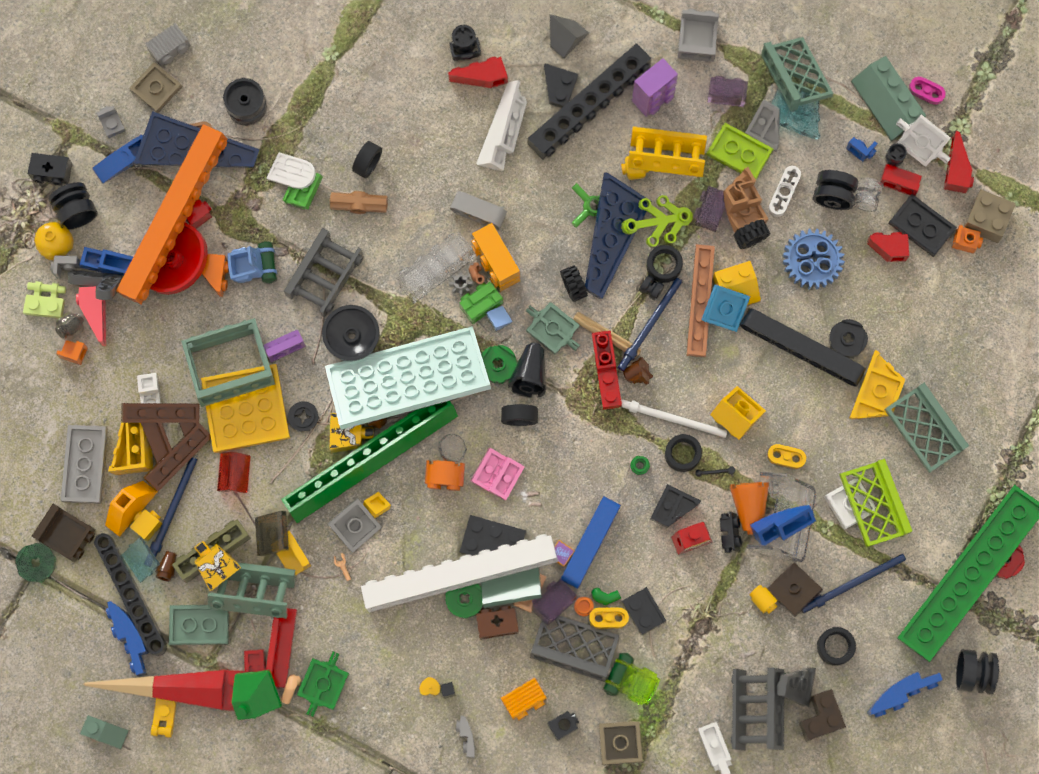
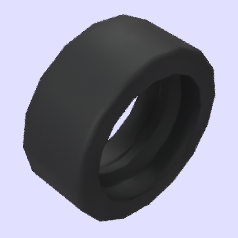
M367 141L355 158L352 172L365 179L368 178L381 158L382 148L371 141Z
M660 245L649 253L647 271L655 281L669 283L680 275L683 258L675 247ZM669 254L675 259L676 267L671 273L661 274L655 270L654 259L658 255Z
M526 404L503 406L501 408V422L510 426L535 425L538 423V408Z
M688 434L674 436L669 440L665 449L667 464L677 472L693 470L697 467L702 457L700 443L695 437ZM687 442L694 448L695 456L690 463L680 464L674 460L672 449L677 443Z
M832 627L819 637L817 651L820 658L826 663L842 665L854 656L856 641L848 630L841 627ZM840 635L846 639L848 650L843 657L834 658L826 652L825 643L830 636Z

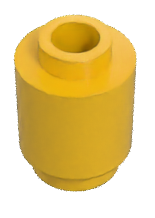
M761 584L749 594L752 598L751 601L763 614L765 612L770 614L778 607L776 605L778 600L766 587L763 588Z

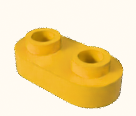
M775 444L769 448L767 453L768 460L771 463L792 469H799L806 462V454L802 450ZM778 452L780 458H775L773 454ZM793 457H798V458H799V462H798V463L793 462L792 458H793Z
M595 608L589 616L590 624L597 629L623 628L629 620V615L623 608ZM596 616L602 617V621H601V622H597V621L595 620V617H596ZM615 616H620L622 621L617 622Z

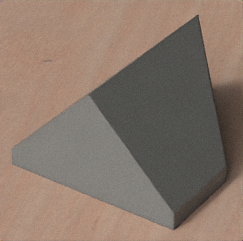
M550 14V47L564 59L589 32L575 20Z

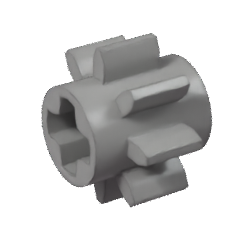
M460 272L457 276L452 275L454 281L449 282V286L454 287L452 290L453 294L457 292L462 297L463 293H470L468 287L473 286V282L468 281L470 278L469 274L464 276ZM460 281L463 282V287H459Z

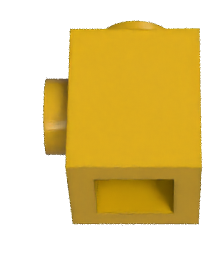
M144 509L143 512L140 511L136 514L130 528L148 542L161 527L162 523L159 521L161 517L153 510L149 513Z

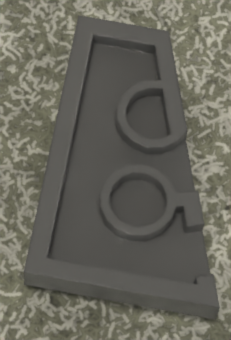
M807 667L781 675L780 681L777 684V695L801 706L809 707L816 668Z

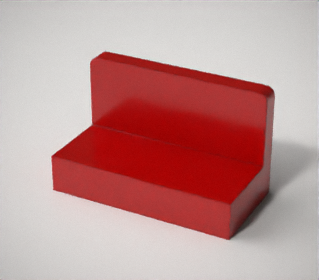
M886 164L879 185L915 196L920 187L919 183L922 176Z

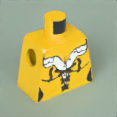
M331 413L329 448L331 453L357 449L362 446V439L374 438V428L363 427V424L341 430L337 413Z
M201 541L194 547L200 555L195 560V564L210 591L241 568L239 563L218 544L209 548L204 541Z

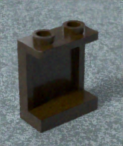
M52 504L31 537L75 563L76 560H80L85 552L83 549L86 544L91 543L94 539L96 529L57 505Z

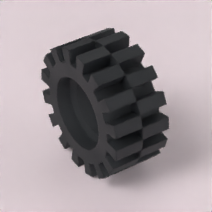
M760 219L748 225L746 224L745 227H741L733 236L739 248L746 249L762 242L771 233L765 221Z
M575 265L560 271L564 286L573 302L588 296L583 278Z

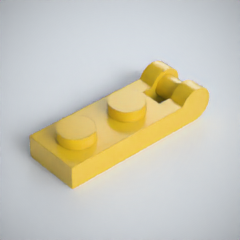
M156 698L151 736L165 735L168 738L172 737L177 702ZM160 721H167L166 727H160Z

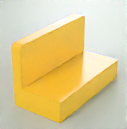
M289 530L283 534L284 538L272 544V547L285 569L295 570L296 576L311 567V564Z

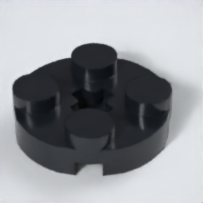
M852 319L838 322L833 326L829 334L830 349L847 358L857 357L863 352L868 342L867 332H865L861 323ZM847 334H850L853 342L846 343L843 336L846 337Z

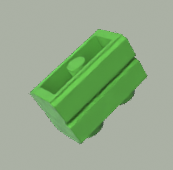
M483 282L476 287L477 291L471 295L467 293L460 299L459 307L472 324L486 316L488 311L503 304L502 296L491 282L487 284Z

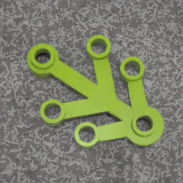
M661 195L656 199V203L659 207H665L673 214L667 216L651 205V201L648 198H644L639 201V208L646 210L656 218L640 221L630 218L622 223L621 228L625 234L630 235L635 233L637 229L657 225L652 235L646 239V244L649 247H655L658 245L659 237L667 224L675 222L670 232L664 235V241L667 244H672L676 241V235L680 228L691 223L693 219L692 212L686 207L677 208L669 202V198L666 195ZM661 198H664L665 204H661ZM643 201H646V202H647V204H648L647 207H644V206L642 205V202H643ZM682 213L686 214L685 220L681 217ZM629 223H632L634 225L633 229L629 228ZM668 235L673 237L672 241L668 240ZM651 238L655 240L654 245L650 243Z

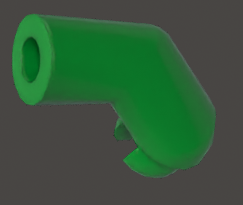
M594 588L591 592L594 601L602 605H609L621 599L618 590L607 594L601 591L600 588Z

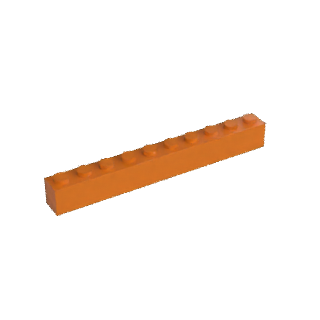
M204 124L202 125L116 290L121 296L140 305L148 298L149 289L156 282L160 268L165 265L169 251L174 248L175 240L178 234L182 232L186 218L191 215L195 201L200 198L201 190L204 184L208 182L212 168L217 165L221 151L226 148L228 139L222 132Z

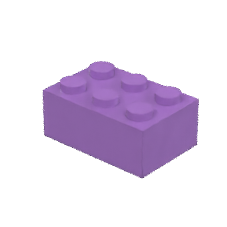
M664 58L634 81L632 102L645 117L650 114L654 115L659 111L662 104H667L674 98L678 74Z

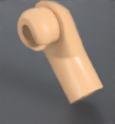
M291 675L288 677L281 702L285 704L290 703L296 687L301 684L300 676Z

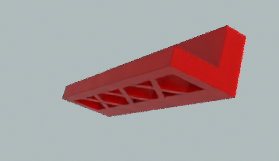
M287 608V618L273 617L266 670H270L275 686L278 688H285L288 679L297 609Z

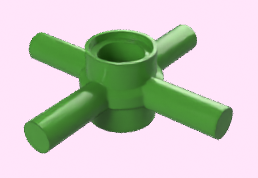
M576 183L572 189L584 203L583 211L571 222L575 228L588 216H597L600 195L589 196ZM590 202H594L597 205L596 211L591 209Z

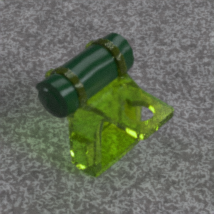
M620 653L605 681L604 692L609 696H617L620 692L626 694L628 699L636 704L648 705L661 679L648 668L643 667L641 669L633 664L634 659L630 654Z

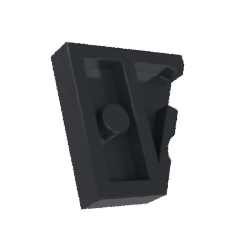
M545 63L544 71L549 104L562 108L570 101L579 74Z
M667 484L650 520L668 528L698 506L701 500Z

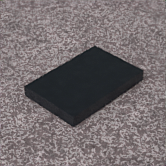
M913 194L908 197L888 223L897 231L902 232V234H908V239L932 257L937 254L957 228Z

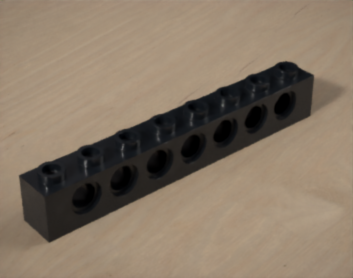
M637 43L633 45L528 137V145L542 160L545 157H551L560 144L564 145L568 142L569 136L574 132L578 133L583 128L585 122L592 121L601 108L603 110L607 108L611 103L610 100L614 97L618 98L624 92L626 86L633 85L641 73L644 74L649 70L652 58ZM634 65L636 68L629 69L627 66ZM619 76L623 80L615 81L613 78ZM602 88H606L609 90V92L602 93L600 90ZM588 100L595 101V104L589 105L586 102ZM580 112L582 116L575 117L573 113ZM567 124L569 127L561 129L559 125ZM547 136H553L555 139L553 141H548L545 138Z

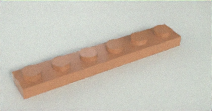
M698 244L695 246L686 356L706 357L709 323L701 319L711 295L715 246Z

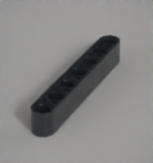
M749 308L740 323V327L747 332L851 386L857 387L866 371V368L861 364L755 309Z
M106 533L97 535L94 540L95 547L146 649L155 656L163 655L167 650V643L115 540ZM104 539H109L108 546L101 548V542ZM112 556H117V563L114 565H110V558ZM121 573H126V579L123 582H118V576ZM129 590L135 591V596L132 599H127L126 597ZM138 607H143V614L137 617L135 610ZM147 624H151L152 631L145 634L144 627ZM160 641L161 648L158 651H153V644Z

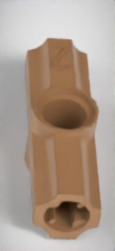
M353 191L352 193L331 192V210H346L355 214H365L366 212L387 213L388 196L368 195L363 191Z

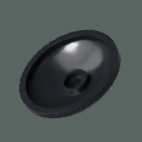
M345 305L335 309L326 318L322 329V338L327 350L334 357L344 361H357L367 357L376 348L380 337L379 325L374 315L367 309L357 305ZM355 334L356 336L354 339H350L349 335Z

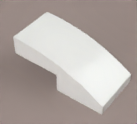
M151 373L137 376L141 403H161L157 374Z

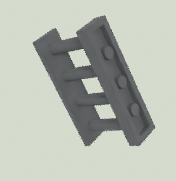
M324 228L317 235L284 289L285 296L293 299L295 295H300L320 306V313L323 317L327 313L330 314L335 306L334 301L356 265L359 266L364 258L361 248L358 247L355 253L331 241L329 231ZM328 247L350 259L346 268L343 269L321 257L322 254L320 253L323 248ZM314 263H319L339 274L340 278L336 285L312 273L311 268ZM309 279L331 291L326 301L304 290L301 286L303 281Z
M767 668V675H746V670L733 669L731 678L733 684L732 749L746 751V744H767V749L784 750V698L777 695V684L780 681L781 675H784V669ZM746 683H767V695H746ZM746 703H767V715L746 716ZM767 723V735L746 736V724Z

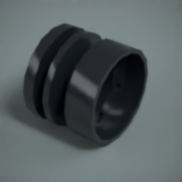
M82 182L66 184L49 195L48 200L53 211L57 213L56 218L61 228L65 226L68 230L82 227L93 221L98 214L93 201L89 200L90 194Z
M961 649L956 667L957 690L973 692L976 684L978 693L982 694L985 691L986 694H994L999 679L997 653L991 652L988 656L987 652H982L978 660L975 650Z

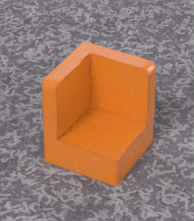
M66 340L62 351L57 350L56 354L61 359L81 365L88 347L79 341L74 343Z

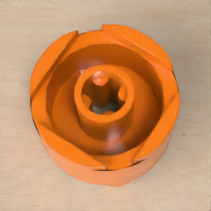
M429 460L426 461L425 484H427V488L441 490V486H447L446 489L460 491V487L464 485L465 463H460V466H458V464L451 461L433 460V464Z

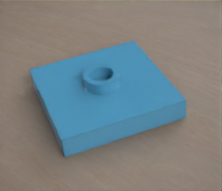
M715 284L701 320L737 332L750 296Z

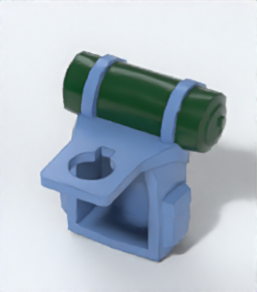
M265 241L258 244V248L248 246L247 248L242 247L228 253L230 279L237 283L251 281L253 278L261 277L263 283L272 284L276 282L278 273L273 243Z

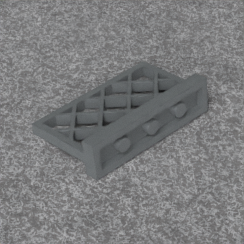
M545 611L530 658L605 682L620 635ZM546 619H554L558 626L548 630L545 625ZM572 625L577 632L567 637L563 627ZM560 629L564 639L555 643L550 633ZM591 631L595 639L586 643L581 633ZM548 635L552 644L547 647L538 645L540 638ZM579 635L583 645L574 649L569 639ZM604 637L614 639L613 645L606 649L600 640ZM566 641L571 650L562 653L557 645ZM597 641L602 651L593 655L588 645ZM585 647L590 657L580 659L576 651ZM604 653L608 660L606 667L597 664L595 657Z

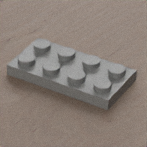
M68 425L61 502L101 504L108 430L106 426Z

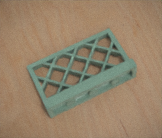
M803 37L774 45L771 42L764 43L761 56L791 112L798 110L800 105L833 97L834 93ZM800 44L803 50L800 52L792 47ZM782 49L787 51V53L783 56L778 54L776 50ZM789 53L799 56L798 60L795 61L788 58ZM801 58L809 60L810 66L800 63ZM784 63L794 65L793 70L785 68ZM799 67L807 72L805 75L795 72V70ZM809 72L814 73L818 76V79H812L807 77ZM792 76L801 79V84L794 83L791 79ZM804 82L814 84L813 89L804 87ZM819 86L824 88L826 92L819 93L815 89ZM803 91L810 94V96L802 99L799 92Z
M925 382L884 409L928 473L969 447ZM914 394L919 400L918 407L908 405L909 397ZM896 406L903 407V418L895 416L891 409ZM907 409L917 410L916 420L906 418ZM921 411L929 414V423L919 421ZM905 422L915 424L914 433L906 432L904 429ZM918 424L929 426L927 436L917 434ZM932 427L938 428L941 431L940 439L930 437ZM916 438L926 439L925 449H920L916 446ZM930 440L940 442L938 452L928 450ZM943 443L950 444L954 452L950 455L942 453ZM927 454L938 456L937 463L932 467L927 462Z

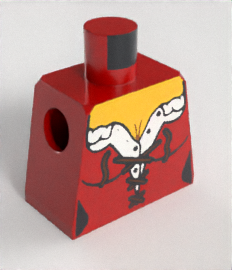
M704 521L681 529L671 537L678 555L713 543Z

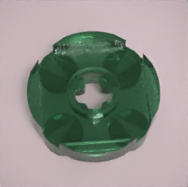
M34 543L23 547L18 552L15 560L18 574L23 579L33 583L44 582L53 574L56 567V557L52 550L41 543ZM39 558L40 565L32 568L33 564L31 561Z

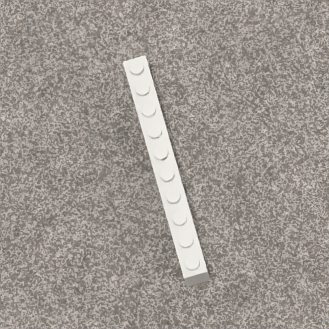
M543 534L537 536L535 540L528 541L524 539L518 541L516 545L509 546L506 544L499 546L498 550H483L479 552V555L475 556L464 555L457 561L446 560L438 566L427 565L422 567V570L416 572L415 570H408L401 576L390 575L385 577V580L378 582L377 580H371L366 582V585L361 586L365 608L370 613L446 591L556 563L558 558L551 535Z

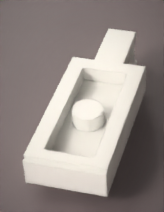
M717 722L698 728L699 735L714 770H719L721 774H731L728 766L732 765L731 757Z

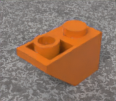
M208 254L202 276L218 296L223 297V292L227 291L228 281L225 280L226 273H229L228 260L225 255Z

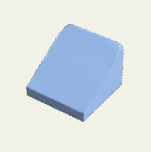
M503 306L486 313L496 331L512 323Z

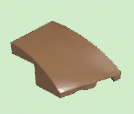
M746 167L723 192L726 212L734 232L756 220L762 219L765 223L769 220L760 205L762 198L754 186L756 180L749 167Z

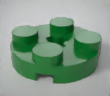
M504 345L486 348L481 356L489 382L503 384L509 381L517 365L514 352ZM502 360L501 364L503 367L494 368L495 364L493 362Z
M474 584L446 591L445 601L448 610L458 618L468 619L474 617L483 608L481 586ZM463 594L465 596L469 594V603L464 602L462 604L460 602V595Z

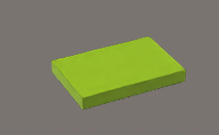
M724 123L706 155L740 174L746 167H749L756 180L774 149Z

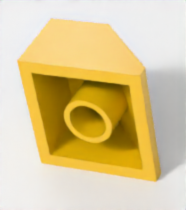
M751 261L714 272L712 278L714 284L750 296L747 306L761 302L757 277Z
M736 386L720 401L710 416L718 424L726 428L732 436L740 440L766 410Z

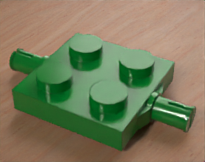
M332 651L328 662H321L314 658L310 662L297 693L298 696L307 699L311 703L306 713L309 716L314 717L318 706L327 707L332 710L336 707L349 676L348 672L336 666L339 653Z

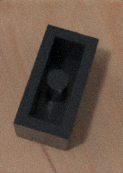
M452 682L440 685L444 699L456 696Z

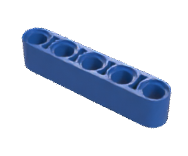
M603 496L560 579L561 581L577 589L579 588L621 507L620 504Z

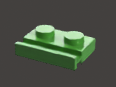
M316 173L315 180L307 188L295 189L288 187L283 197L284 203L308 210L323 179L322 175Z

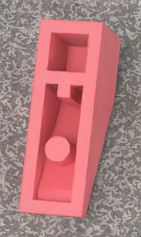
M97 286L79 287V294H76V303L82 310L99 343L102 346H106V300L95 298Z

